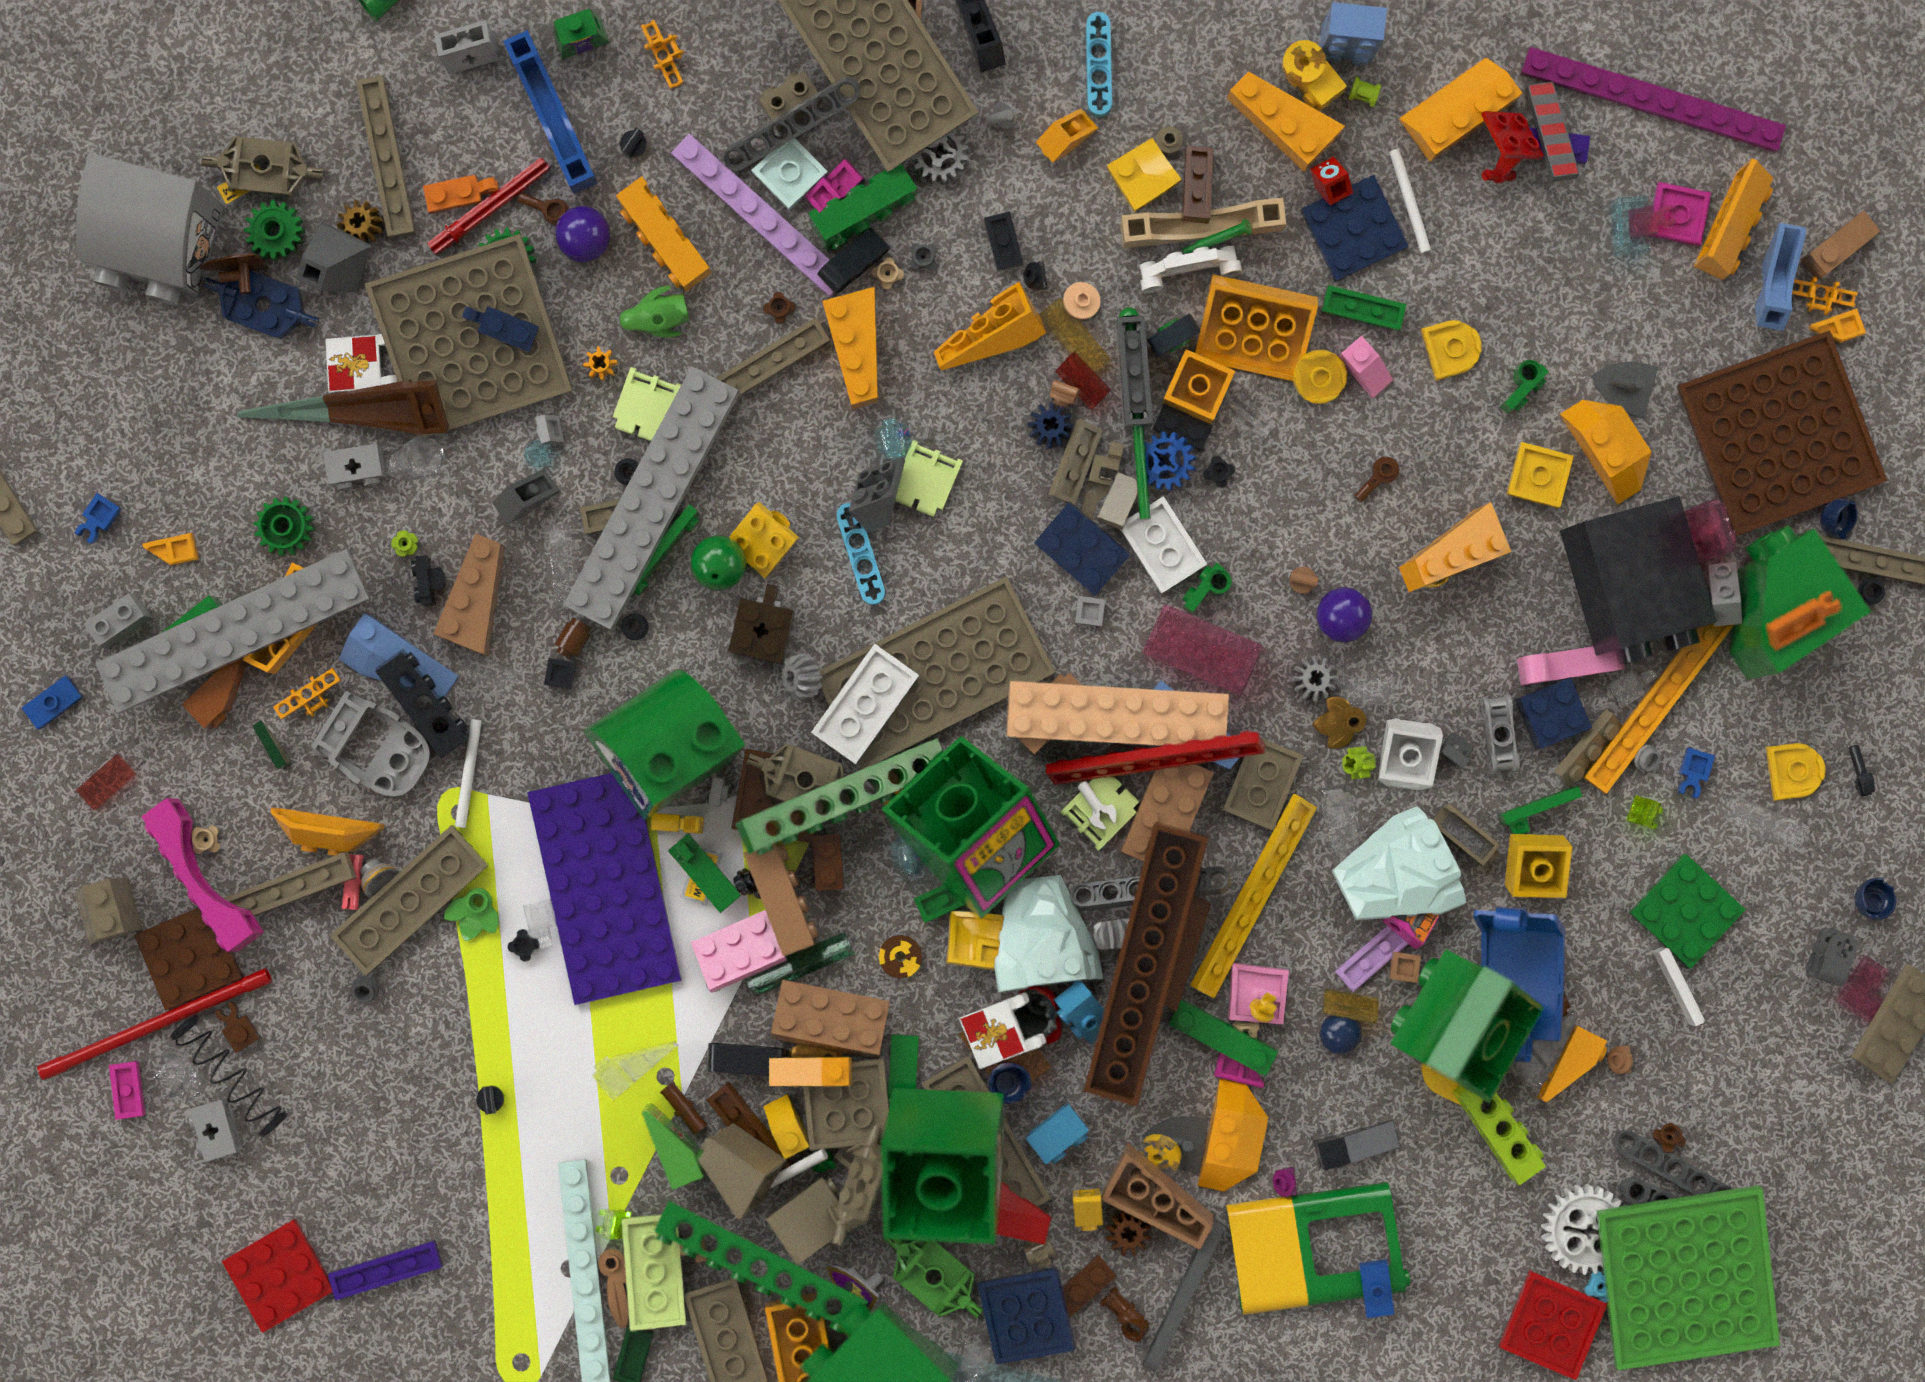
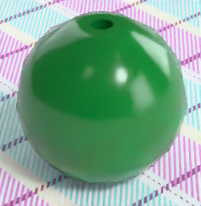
M710 536L703 539L695 547L691 555V571L695 580L701 586L710 590L724 591L734 587L743 577L746 571V557L742 547L735 540L726 536Z

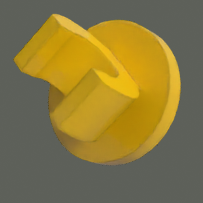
M1266 992L1261 1000H1252L1250 1010L1252 1016L1257 1021L1269 1023L1274 1019V1011L1277 1006L1272 1003L1276 1000V996Z

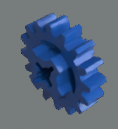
M1165 431L1161 433L1160 439L1152 435L1153 442L1151 444L1145 442V448H1147L1145 455L1147 477L1149 476L1148 484L1152 486L1156 483V489L1162 490L1164 485H1166L1167 490L1173 491V484L1182 488V479L1189 481L1192 479L1188 475L1189 470L1196 471L1191 462L1197 460V457L1190 455L1194 447L1192 445L1185 446L1188 439L1182 437L1178 440V434L1172 432L1170 438ZM1163 444H1173L1167 449L1158 448ZM1182 454H1183V456H1184V464H1183V466H1181V460H1180V457L1182 456ZM1160 455L1169 457V460L1172 462L1171 464L1175 468L1165 465ZM1153 456L1154 466L1151 468V457ZM1169 473L1176 474V476L1172 478L1161 479Z

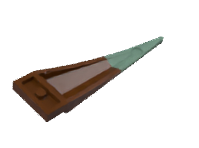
M405 380L242 410L237 414L239 418L332 422L376 427L419 435L446 433L449 428L436 380L418 382Z

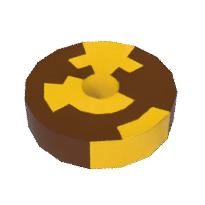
M892 936L880 948V965L884 972L891 977L899 979L909 977L916 973L921 965V948L909 936ZM899 951L904 952L906 955L905 960L902 962L897 961L895 958L896 953Z

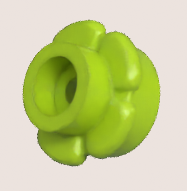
M402 530L396 534V537H393L391 545L396 550L395 553L398 556L406 557L407 555H413L417 551L418 538L414 533ZM404 541L407 542V545H406V546H403V545H402V543H403Z

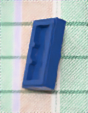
M65 675L24 705L22 710L36 729L41 730L84 698V696L69 676Z
M1387 1260L1359 1263L1366 1317L1394 1315Z

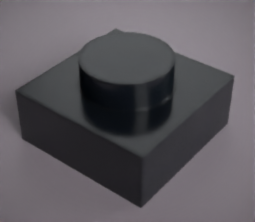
M548 658L544 685L572 690L577 663Z

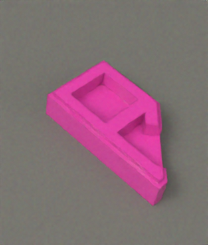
M1219 1052L1214 1076L1264 1088V1083L1256 1071Z

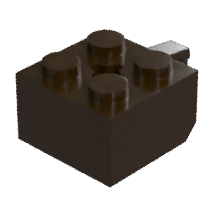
M767 584L764 597L757 596L756 601L740 599L728 648L730 653L783 665L795 612L794 610L781 608L782 602L776 600L778 586ZM765 625V629L769 633L768 635H763L762 639H759V635L755 630Z

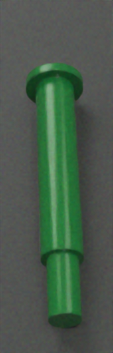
M1243 219L1242 223L1184 247L1183 253H1193L1195 249L1200 247H1212L1245 233L1250 235L1252 234L1251 224L1248 219Z

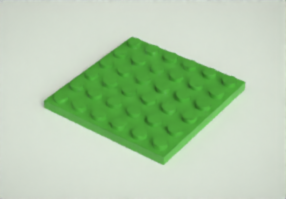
M1760 1185L1596 1210L1614 1365L1617 1370L1780 1346L1763 1188Z

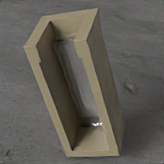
M1450 803L1444 804L1432 819L1436 822L1442 836L1478 866H1484L1486 863L1490 865L1498 856L1499 852L1497 849L1500 844Z

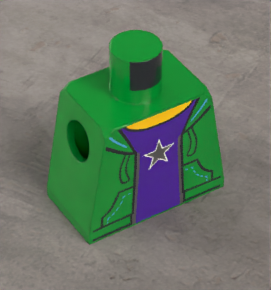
M585 9L556 19L553 22V36L561 59L610 43L601 17L591 9Z

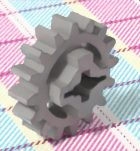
M954 129L910 158L911 161L918 162L914 167L915 171L923 170V179L930 175L932 176V183H935L937 177H941L942 182L946 183L948 175L955 179L957 176L955 170L961 172L964 170V166L960 162H967L968 156L962 154L968 150V145H961L964 136L956 137L957 129ZM947 138L953 142L957 151L950 148L946 142ZM937 148L943 149L941 159L936 158V153H934L937 151ZM922 156L928 158L932 164L931 168L924 163ZM954 162L951 167L941 170V167L946 163Z

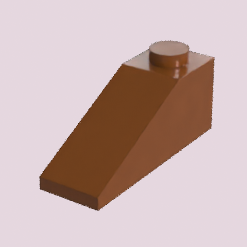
M244 658L219 668L182 704L203 728L212 729L214 727L217 729L227 720L225 715L232 708L247 666V662L243 661Z

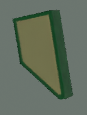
M261 720L254 724L253 729L275 767L286 769L291 766L292 763L281 744Z

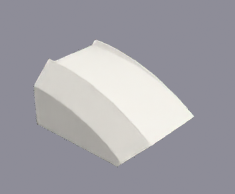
M1397 718L1387 720L1378 780L1391 787L1412 790L1432 788L1443 739L1441 728L1430 723L1413 722Z

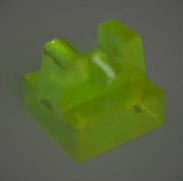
M1635 795L1626 821L1642 827L1656 829L1658 824L1654 823L1657 814H1662L1664 809L1661 807V803L1655 800Z
M599 1209L598 1215L604 1216L603 1225L596 1226L595 1231L600 1233L602 1238L608 1240L623 1239L621 1218H630L631 1212L623 1209Z

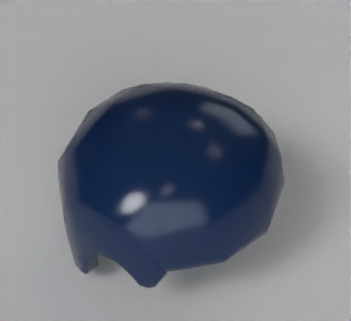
M1842 498L1829 502L1821 512L1820 524L1823 531L1832 538L1846 539V534L1851 532L1857 523V504Z
M1882 877L1864 881L1857 888L1854 896L1855 905L1859 912L1871 920L1876 921L1888 918L1895 911L1897 899L1894 887L1884 882Z
M1335 1011L1323 1021L1319 1036L1323 1046L1331 1053L1346 1054L1355 1049L1362 1037V1027L1359 1019L1352 1013Z
M1003 1062L997 1065L988 1079L990 1093H1004L1005 1104L1022 1101L1028 1090L1032 1087L1030 1074L1021 1065L1014 1062Z

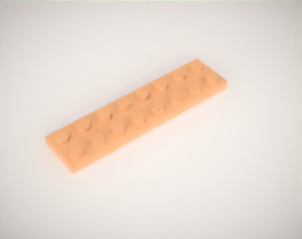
M1009 681L1006 736L1162 746L1166 743L1173 745L1186 743L1192 739H1213V737L1218 735L1226 736L1229 694Z

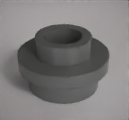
M360 976L352 983V995L358 1002H371L377 997L379 986L373 978ZM362 986L367 987L369 991L364 990Z

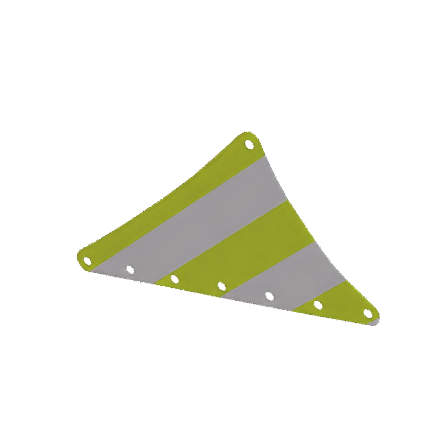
M461 787L450 788L440 797L437 805L440 835L451 825L455 826L456 820L452 818L451 811L459 802ZM471 790L466 828L456 827V829L490 866L456 895L452 901L456 898L466 897L467 893L472 889L483 888L491 894L492 907L499 916V924L495 933L482 929L477 937L468 941L463 939L459 921H456L466 978L478 1090L480 1091L484 1086L494 1085L500 1088L504 1094V1104L496 1113L485 1115V1112L480 1109L490 1229L496 1365L504 1382H537L574 1312L571 1278L565 1277L561 1272V1264L568 1260L558 1163L581 1159L587 1160L597 1260H599L656 1151L641 1112L647 1104L652 1103L670 1120L674 1116L675 1110L660 1093L666 1085H661L656 1078L657 1072L664 1067L670 1068L674 1072L676 1086L685 1094L708 1049V1043H711L742 980L722 988L720 991L711 993L706 986L705 978L691 942L760 913L765 908L762 900L756 898L753 894L742 895L722 913L715 908L707 897H705L704 901L685 896L690 877L668 850L688 833L683 832V829H680V832L651 830L652 816L646 819L682 980L574 1005L530 803ZM737 796L727 798V802H722L721 807L706 803L664 807L657 812L681 815V818H684V815L704 817L703 834H690L705 852L718 856L716 865L734 885L733 878L737 875V871H742L743 868L750 871L744 852H747L740 833L738 830L731 829ZM795 840L785 845L790 860L786 861L789 871L794 870L796 872L809 845L808 842ZM480 896L476 897L474 900L475 905L481 907L484 903L483 898ZM520 929L527 930L528 935L540 941V947L533 951L531 959L527 962L521 961L520 956H517L514 952H509L507 948L508 943L517 937V931ZM522 943V948H526V943ZM618 1166L624 1167L628 1172V1180L621 1185L615 1184L610 1177L611 1171ZM519 1353L526 1354L530 1359V1366L525 1371H517L513 1367V1358Z

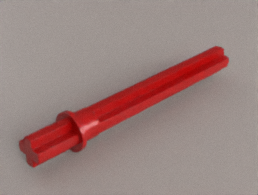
M539 158L449 227L445 225L446 229L430 240L427 245L437 256L454 242L458 244L461 237L549 172L550 166L543 158Z

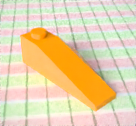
M1020 282L996 295L990 301L993 306L982 316L977 312L971 318L973 322L965 331L957 330L934 351L941 370L1024 347L1046 334L1042 320Z

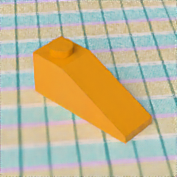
M1572 1024L1536 1098L1548 1102L1593 1068L1597 1061L1601 1062L1607 1052V1047H1605L1607 1040Z
M852 1057L769 1058V1086L852 1085Z

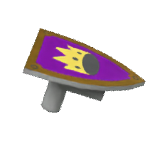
M827 1264L826 1268L833 1284L868 1301L866 1306L872 1311L879 1298L874 1289L883 1281V1277L879 1273H875L866 1281L853 1267L846 1270Z

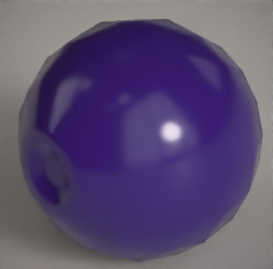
M577 206L567 210L559 218L555 227L556 243L560 251L573 261L589 262L596 260L607 250L610 242V226L606 218L596 209L588 206Z
M1340 587L1331 590L1322 597L1317 607L1316 619L1320 630L1336 642L1348 643L1358 640L1367 632L1372 623L1373 611L1370 601L1356 589Z

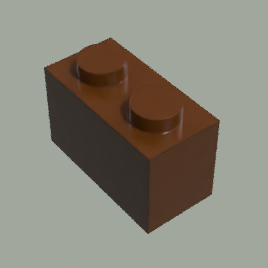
M841 834L812 836L816 891L844 889Z

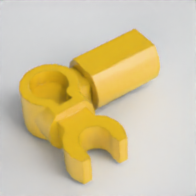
M655 813L652 815L651 830L680 832V829H683L685 833L703 834L704 817L684 815V818H681V815Z

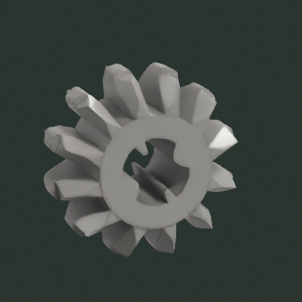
M801 653L785 658L784 665H781L783 672L780 676L783 679L782 687L786 688L787 696H792L794 700L812 698L818 695V689L822 688L820 679L823 678L820 675L821 666H817L816 658L811 657L810 654Z
M1314 655L1311 657V665L1304 658L1301 660L1304 669L1299 666L1294 667L1293 670L1300 674V676L1291 677V681L1300 682L1301 684L1294 688L1295 692L1302 689L1305 690L1302 694V699H1307L1310 693H1312V701L1317 702L1319 694L1323 699L1329 697L1326 689L1332 692L1335 691L1336 687L1329 682L1337 681L1338 676H1330L1329 672L1335 670L1334 665L1327 669L1325 668L1328 659L1323 658L1318 665V658ZM1310 672H1314V675L1317 673L1320 675L1321 678L1318 680V686H1316V683L1311 684L1309 682V679L1312 677Z
M1129 918L1097 922L1094 925L1093 933L1097 948L1101 950L1120 948Z

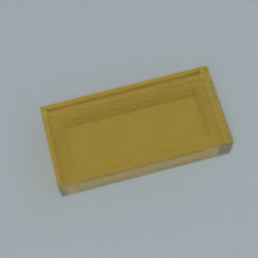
M1324 989L1322 1014L1376 1024L1378 1020V999Z

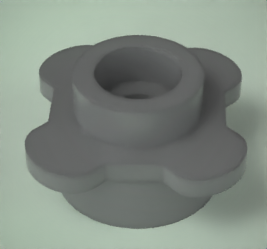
M915 243L911 246L910 251L913 253L910 267L913 270L927 268L929 271H932L936 268L934 254L937 252V248L935 245H919ZM921 255H925L926 258L921 259Z

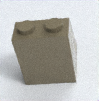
M128 878L106 879L83 886L74 893L89 946L143 930Z
M734 1123L725 1129L720 1128L714 1137L710 1135L701 1147V1150L704 1152L699 1159L702 1167L735 1217L739 1220L763 1203L771 1185L786 1162V1159Z
M822 1175L770 1211L766 1218L797 1265L834 1237L837 1223L833 1221L827 1207L830 1205L837 1208L839 1197L836 1193L840 1190L831 1177L826 1179Z

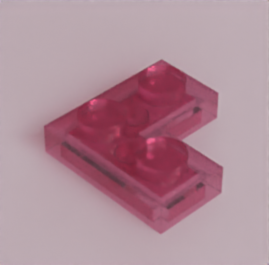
M1863 955L1834 1001L1870 1024L1884 1001L1875 992L1887 976L1889 970L1870 957Z

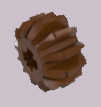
M1120 1210L1122 1219L1118 1220L1116 1216L1112 1215L1110 1219L1115 1223V1226L1110 1224L1105 1226L1107 1231L1113 1232L1105 1237L1106 1241H1115L1111 1246L1113 1251L1122 1246L1120 1250L1121 1256L1127 1254V1249H1130L1132 1256H1136L1135 1247L1138 1246L1144 1251L1146 1246L1141 1241H1151V1236L1143 1233L1149 1231L1151 1226L1150 1224L1141 1225L1144 1221L1138 1218L1135 1220V1217L1130 1214L1129 1217H1126V1213ZM1125 1227L1135 1230V1234L1132 1233L1133 1237L1131 1239H1127L1125 1235L1121 1236V1232L1125 1233Z

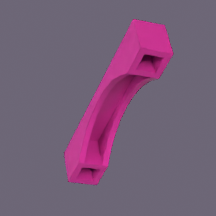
M166 798L141 816L145 822L147 833L158 842L161 855L172 864L175 877L184 883L188 890L187 895L192 903L198 905L203 913V921L208 927L213 929L217 935L216 941L223 950L239 952L264 933L250 910L238 907L225 900L204 878L193 850V820L178 798Z

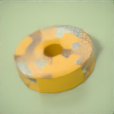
M1152 1134L1147 1136L1138 1148L1142 1155L1167 1176L1172 1175L1180 1165L1182 1158L1181 1149L1170 1137L1162 1134Z

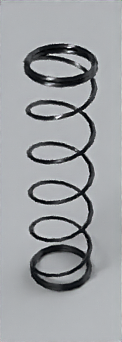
M198 1014L192 1015L172 1032L170 1039L172 1041L175 1040L177 1046H184L207 1035L193 1057L194 1065L207 1063L226 1053L211 1074L210 1083L218 1084L243 1072L230 1090L227 1101L235 1103L260 1091L246 1112V1122L258 1120L278 1109L271 1121L259 1132L258 1136L263 1138L275 1129L287 1117L288 1113L282 1111L279 1114L282 1106H277L256 1118L247 1119L250 1110L263 1093L264 1087H260L239 1099L231 1101L230 1096L247 1072V1068H243L222 1080L213 1082L212 1079L215 1072L229 1054L230 1049H226L205 1061L196 1063L195 1058L209 1039L213 1030H209L188 1042L178 1044V1039L189 1031L200 1018Z

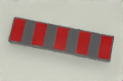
M1554 82L1527 85L1525 91L1551 182L1577 179L1580 173Z

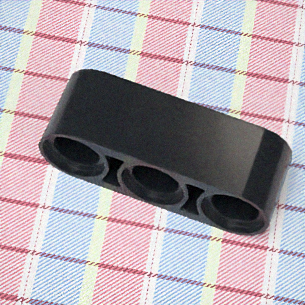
M870 228L829 260L819 270L817 275L835 294H838L884 257L891 247L873 228Z
M708 1043L706 1071L769 1076V1058H786L787 1049Z

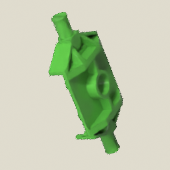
M884 1239L898 1254L893 1278L940 1317L957 1309L965 1308L975 1318H978L979 1313L983 1312V1308L972 1301L970 1297L974 1272L970 1271L939 1243L921 1240H911L906 1243L900 1239ZM931 1269H937L942 1275L941 1280L936 1284H931L926 1280V1273Z

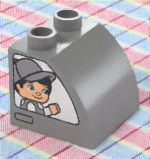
M88 152L77 207L76 244L78 260L95 270L92 282L106 288L125 292L129 279L147 284L145 296L162 303L177 305L180 294L198 298L206 270L200 269V266L209 261L224 205L196 180Z

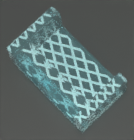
M1648 196L1616 197L1610 203L1613 256L1646 255L1651 250V244H1646L1644 205L1648 203Z

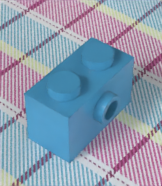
M1076 981L1054 1001L1061 1008L1057 1013L1067 1025L1070 1022L1073 1023L1069 1028L1080 1040L1084 1037L1091 1045L1097 1040L1105 1010L1081 981Z
M1067 1102L1026 1134L1025 1138L1045 1164H1048L1050 1161L1055 1164L1066 1155L1065 1149L1072 1144L1074 1147H1077L1088 1138L1086 1133L1089 1129Z

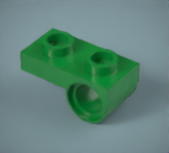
M1525 360L1513 372V380L1519 387L1500 405V408L1507 414L1513 409L1518 412L1528 402L1525 396L1531 390L1536 393L1547 382L1543 377L1549 370L1535 360ZM1522 368H1529L1533 372L1532 380H1527L1522 376Z
M1217 562L1213 567L1206 566L1198 577L1202 582L1196 589L1191 586L1182 598L1186 602L1182 608L1188 613H1193L1208 592L1219 596L1230 588L1232 583L1231 576ZM1218 575L1225 580V587L1218 590L1212 586L1211 579L1213 576Z

